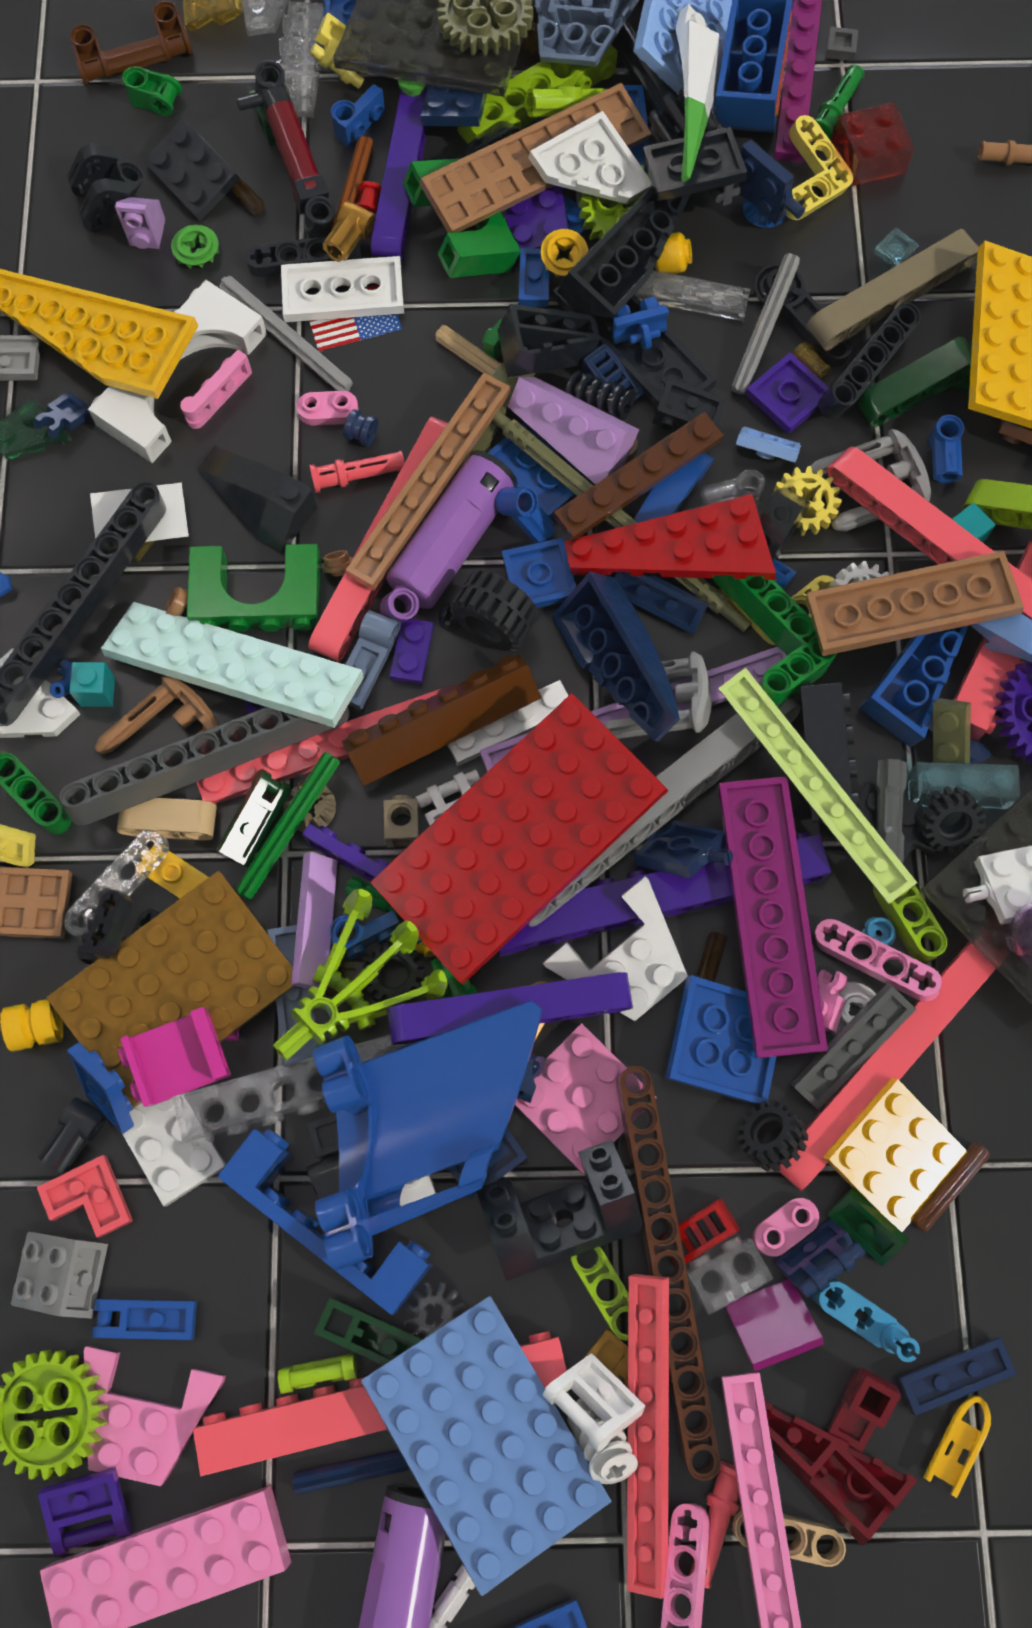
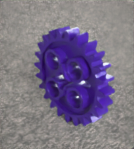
M1025 661V663L1015 665V670L1006 673L1008 680L1000 681V685L1005 691L996 693L995 696L1002 701V705L995 706L994 710L1002 713V717L998 718L995 722L996 724H1004L1005 729L999 735L1000 737L1009 736L1010 739L1006 747H1017L1015 756H1025V763H1032V662Z

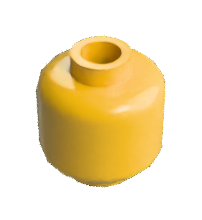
M671 233L664 250L655 264L656 272L659 275L683 273L686 271L688 264H692L690 239H685L682 233Z

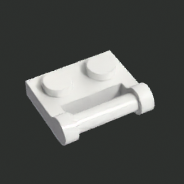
M592 1353L553 1380L543 1392V1397L551 1405L556 1404L590 1438L588 1443L597 1452L603 1450L612 1438L638 1419L645 1409V1405ZM572 1389L605 1423L599 1426L566 1392Z

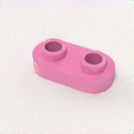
M348 391L309 392L302 395L296 405L300 420L311 426L345 424L351 410H359L356 397ZM339 403H347L344 406H338ZM311 404H316V406L312 408L307 407Z
M796 1198L788 1201L756 1226L753 1232V1242L756 1249L766 1256H779L785 1253L816 1229L819 1223L817 1207L813 1202L805 1198ZM799 1209L804 1210L807 1214V1220L803 1224L799 1223L795 1217ZM771 1230L779 1235V1241L775 1245L767 1241V1234Z

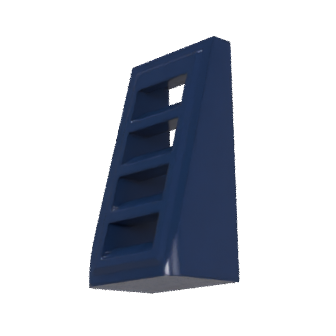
M605 343L583 359L582 373L584 375L586 373L591 374L593 377L592 383L597 377L603 379L604 387L607 381L615 383L620 379L622 382L618 385H623L625 389L635 390L634 403L645 396L615 353ZM611 370L613 373L605 378L603 375Z

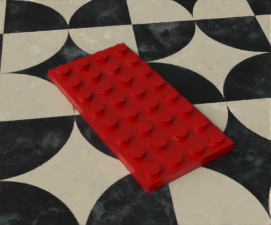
M571 693L370 883L404 921H411L419 931L418 937L459 983L464 984L660 800L668 790Z

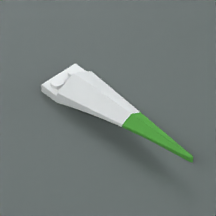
M690 4L679 11L676 25L685 96L682 182L690 179L717 92L724 45L719 33L710 30L703 16L695 12Z

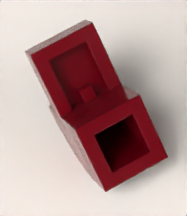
M861 1367L853 1374L843 1390L844 1397L827 1429L828 1433L863 1452L875 1427L879 1426L884 1429L901 1397V1393L897 1386Z

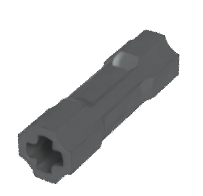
M900 759L878 760L876 762L875 788L878 793L876 831L901 863H903L904 834L902 832L903 793L907 784V762Z

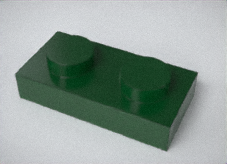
M853 1187L827 1213L828 1217L844 1229L881 1266L901 1250L908 1241L906 1235Z

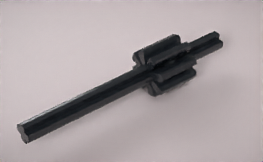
M626 20L613 40L612 45L617 50V55L636 83L643 85L644 95L654 108L648 117L652 125L649 128L651 132L649 138L653 144L683 138L685 133L684 88L680 89L679 95H677L670 86L660 79L633 52L637 34ZM712 108L704 133L725 128ZM736 183L708 191L716 203L720 202L722 206L732 203V197L740 193V186Z

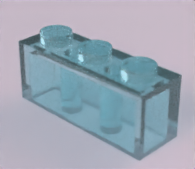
M917 762L907 774L908 800L922 806H927L923 801L927 796L931 800L935 798L932 792L938 790L940 794H943L944 787H950L952 791H954L955 787H961L963 792L966 789L981 808L1008 809L1020 798L1018 765Z

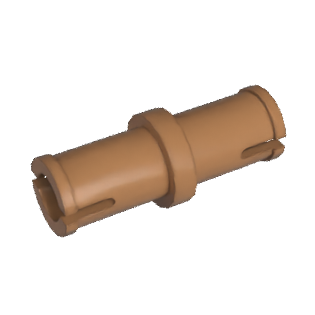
M1007 140L1006 143L982 141L978 147L977 160L1002 162L1003 165H1011L1012 163L1032 164V145L1016 144L1013 140Z

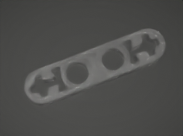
M152 830L140 833L67 911L64 917L66 930L72 935L82 937L83 933H88L86 926L84 928L78 926L80 922L77 918L79 915L85 916L84 921L86 925L88 919L93 920L95 913L91 912L93 909L89 908L88 905L90 904L91 907L97 909L99 903L98 894L103 888L109 887L111 890L115 889L130 896L168 854L169 843L167 839ZM150 840L155 842L154 845L157 848L154 853L148 851L149 847L146 845ZM138 854L142 856L141 858L143 860H146V863L143 864V862L135 858L134 855ZM127 863H134L136 867L135 875L130 880H123L121 869Z

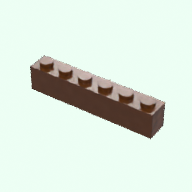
M519 654L507 656L499 660L496 666L485 671H476L470 674L467 680L457 685L445 686L436 695L426 700L414 701L406 710L396 715H386L377 724L367 729L353 731L342 743L365 786L542 697L529 666Z

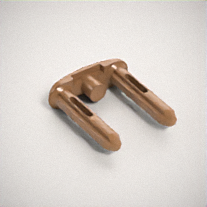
M169 676L161 677L162 684L98 738L95 750L101 755L113 752L174 699H180L184 704L172 714L184 729H187L197 719L203 725L202 730L198 733L220 724L201 697L190 687L178 679Z

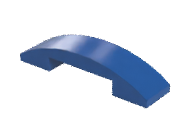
M703 453L654 486L634 520L639 523L677 513L695 484H699L713 463L714 458Z

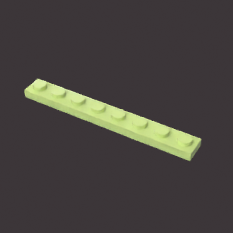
M746 667L719 687V691L888 904L917 884V881Z

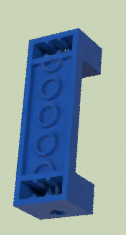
M254 1128L217 1177L332 1268L325 1251L324 1240L326 1233L322 1234L315 1229L319 1223L303 1210L296 1209L295 1212L287 1207L291 1200L277 1189L270 1188L294 1156L286 1150L290 1144L268 1128L264 1133ZM410 1241L408 1245L405 1242H398L375 1275L372 1274L375 1267L367 1260L335 1271L389 1314L394 1315L400 1311L433 1264L427 1260L430 1253L415 1241Z

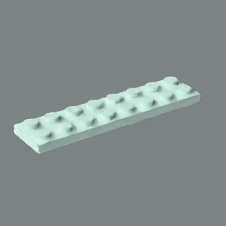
M136 602L132 603L101 647L105 657L333 728L337 725L364 678L361 669L207 623L203 625L199 621H188L187 617L173 616L167 614L166 611Z

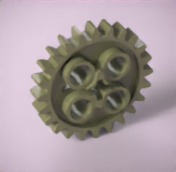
M439 0V8L437 9L439 31L443 32L444 40L450 39L452 47L460 43L461 52L468 47L471 48V55H474L477 50H482L483 55L486 56L490 49L495 54H499L500 47L509 51L510 43L519 45L520 37L526 38L527 30L532 29V0Z

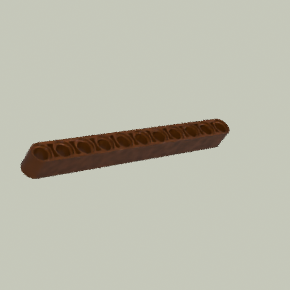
M631 1066L619 1074L616 1080V1087L634 1191L644 1226L642 1236L650 1276L668 1277L669 1295L678 1294L682 1300L680 1310L677 1313L669 1314V1391L683 1465L694 1478L700 1481H708L713 1479L719 1472L720 1454L651 1075L645 1068ZM630 1073H635L642 1079L643 1087L638 1093L629 1091L625 1085V1079ZM636 1109L645 1110L649 1116V1123L644 1129L636 1128L632 1123V1114ZM645 1144L651 1146L655 1151V1160L648 1166L642 1164L638 1158V1151ZM651 1181L657 1182L662 1189V1195L656 1202H650L644 1194L646 1185ZM658 1218H663L668 1224V1233L662 1239H656L651 1232L652 1223ZM664 1256H671L675 1262V1269L669 1276H662L658 1271L659 1260ZM679 1332H685L688 1336L687 1347L681 1352L673 1351L671 1346L673 1336ZM686 1371L694 1372V1386L688 1390H681L678 1386L680 1375ZM693 1410L701 1411V1424L695 1429L686 1428L685 1418L687 1414ZM700 1450L708 1451V1463L702 1468L693 1467L692 1458L694 1454Z

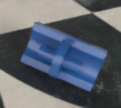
M653 296L640 302V312L631 314L629 306L625 304L613 317L612 338L614 344L630 341V344L640 342L643 350L651 349V339L660 337V332L667 331V316H669L667 305L660 306L657 299Z

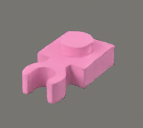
M821 970L817 979L825 1031L836 1033L846 1001L839 996V993L847 985V976L836 971L834 980L830 983L832 974L826 970Z

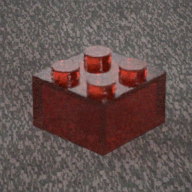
M895 102L841 114L838 117L832 141L836 150L853 173L851 186L906 173L914 146Z

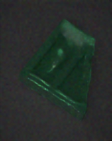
M33 397L0 421V454L6 460L21 457L29 452L45 450L44 445L62 441L63 445L73 440L63 428L60 430L59 435L52 440L48 437L49 426H43L39 430L34 427V417L41 413H47V411Z

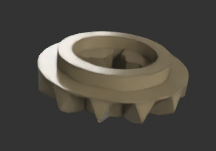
M298 782L297 786L290 790L283 803L284 812L303 783ZM327 786L324 787L316 801L318 803L314 805L315 817H312L311 813L308 812L298 827V831L304 832L309 823L318 829L321 825L326 827L333 820L336 813V800Z

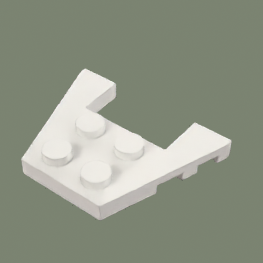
M646 876L622 895V898L644 924L597 964L589 968L568 942L543 961L546 968L566 980L627 972L633 1009L620 1013L634 1021L688 977L650 881Z

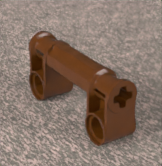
M161 1L153 7L152 15L158 36L107 51L101 50L96 33L91 26L86 24L75 26L70 32V40L84 85H89V81L105 76L107 79H110L113 76L123 74L130 67L144 68L165 61L169 62L172 57L188 53L189 56L194 55L186 28L183 27L176 5L170 1Z

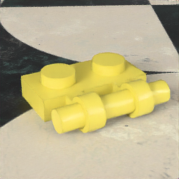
M327 12L321 21L315 38L316 41L324 46V49L315 43L309 54L318 59V64L323 68L329 67L340 75V80L345 84L351 83L359 89L364 78L357 74L356 70L363 75L369 69L368 60L373 46ZM334 54L345 61L346 65L335 58Z

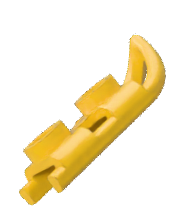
M973 1395L959 1406L923 1476L924 1479L931 1482L935 1475L952 1485L953 1489L950 1494L955 1498L958 1497L991 1426L990 1410L988 1404L981 1396ZM974 1403H978L982 1408L984 1421L981 1431L961 1420ZM950 1441H953V1445L949 1453L945 1455V1452L949 1446ZM966 1449L970 1451V1454L965 1464L962 1465L958 1462L962 1450Z

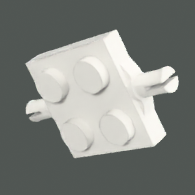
M1032 845L979 856L974 863L981 878V886L965 888L963 890V897H967L965 899L966 903L986 899L993 907L1000 925L1032 918Z

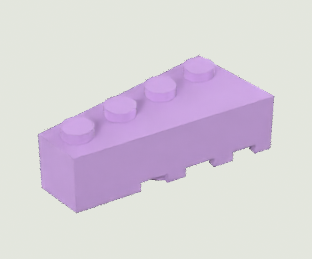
M519 377L508 407L594 484H597L625 465L639 432V429L536 377Z

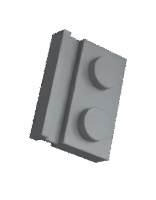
M0 335V381L38 379L39 346H41V341L35 335Z

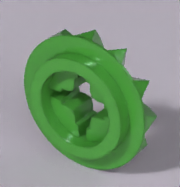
M190 225L182 228L175 234L171 243L173 255L178 263H184L190 269L194 265H199L203 268L204 263H213L214 255L219 254V241L216 234L210 228L203 225ZM199 242L201 248H197L196 252L192 253L191 248H195Z

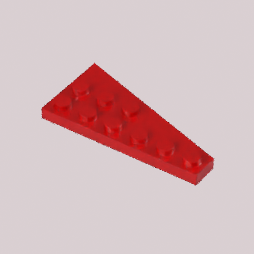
M752 494L579 537L573 542L571 540L564 541L572 575H587L591 571L608 576L613 572L631 573V576H643L644 573H660L661 577L712 578L714 575H733L734 579H746V576H764V580H776L775 568Z

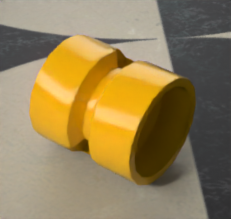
M48 999L38 1000L32 1003L30 1008L23 1003L2 1009L1 1031L9 1051L14 1052L32 1048L35 1041L39 1045H49L63 1040V1020Z

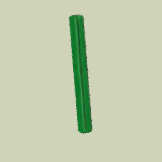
M324 752L237 884L235 890L241 896L248 899L253 898L339 766L340 761L330 753Z

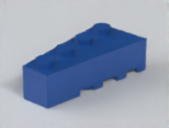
M968 626L912 637L859 709L910 748L923 740L933 714V703L939 698L943 685L948 680L950 667L958 654Z

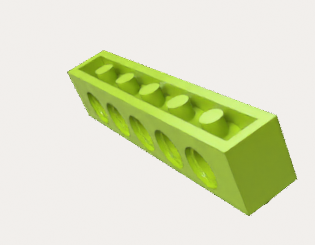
M611 44L597 66L540 61L488 92L480 126H457L458 133L469 144L473 139L485 133L499 121H508L519 129L524 128L530 123L537 121V118H542L527 116V111L524 108V97L528 89H556V86H581L582 89H590L592 86L602 80L609 79L616 73L617 50ZM512 131L508 132L504 138L512 135Z

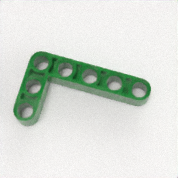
M714 575L712 577L714 582L787 655L769 668L759 682V685L778 708L801 692L802 686H809L827 671L837 653L822 656L812 618L774 580H764V576H746V579H734L733 575Z

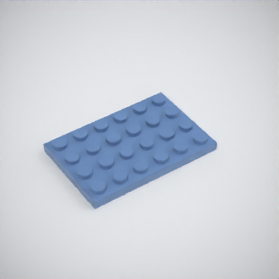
M488 1296L360 1380L481 1596L485 1595L612 1502L600 1481L592 1479L589 1472V1462L584 1458L582 1450L556 1406L551 1405L543 1397L545 1390L543 1384L491 1296Z

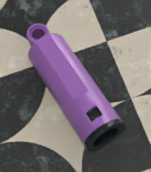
M474 450L469 454L387 572L386 579L393 590L381 600L380 612L382 615L401 623L412 618L417 613L419 607L423 609L434 607L498 514L496 497L499 491L505 487H516L518 484L514 473L502 461L480 450ZM395 598L400 599L404 603V613H399L394 608Z
M396 1484L386 1486L359 1628H429L446 1533L420 1487Z

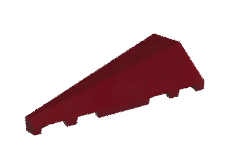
M765 1401L772 1450L859 1544L863 1546L872 1538L918 1480L909 1474H902L885 1465L884 1461L876 1457L871 1458L850 1447L849 1443L797 1416L791 1417L774 1408L773 1404Z

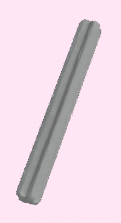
M786 253L783 257L733 380L731 389L734 393L745 395L746 389L752 382L799 266L800 258L797 255Z

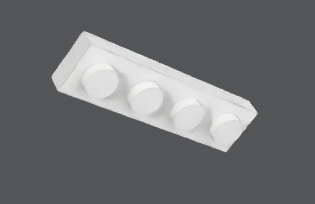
M558 680L539 689L541 699L448 744L447 746L457 765L460 766L481 756V749L527 734L568 697L561 681Z

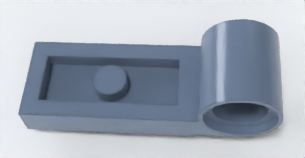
M372 610L365 614L359 629V639L345 664L361 669L364 678L348 704L359 710H362L398 637L401 626L399 621Z

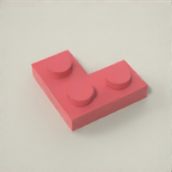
M106 1155L97 1157L37 1187L50 1221H55L84 1206L94 1233L99 1238L133 1222Z

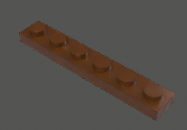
M704 412L556 510L553 518L573 542L720 443L724 435Z

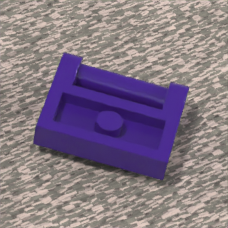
M116 1467L43 1487L38 1493L54 1556L67 1554L70 1548L117 1535L120 1539L132 1535L131 1516L126 1509ZM108 1514L112 1516L110 1521L67 1532L64 1529L65 1526Z

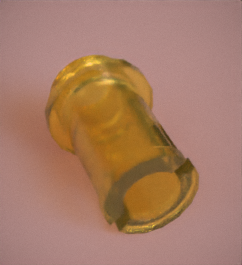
M801 343L792 354L821 380L829 372L830 367L813 350V344Z

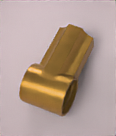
M349 200L345 201L339 211L336 225L323 242V250L327 252L331 259L337 262L346 261L361 238L365 240L370 235L374 227L376 215Z

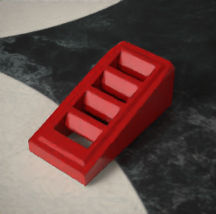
M721 1198L678 1224L681 1241L689 1252L684 1256L685 1264L740 1230V1227ZM713 1211L716 1212L726 1228L722 1233L710 1215ZM703 1219L714 1237L711 1240L707 1239L697 1221ZM689 1226L701 1244L698 1248L694 1246L685 1231ZM668 1231L657 1238H664L667 1235ZM669 1256V1258L675 1266L674 1259L671 1256Z

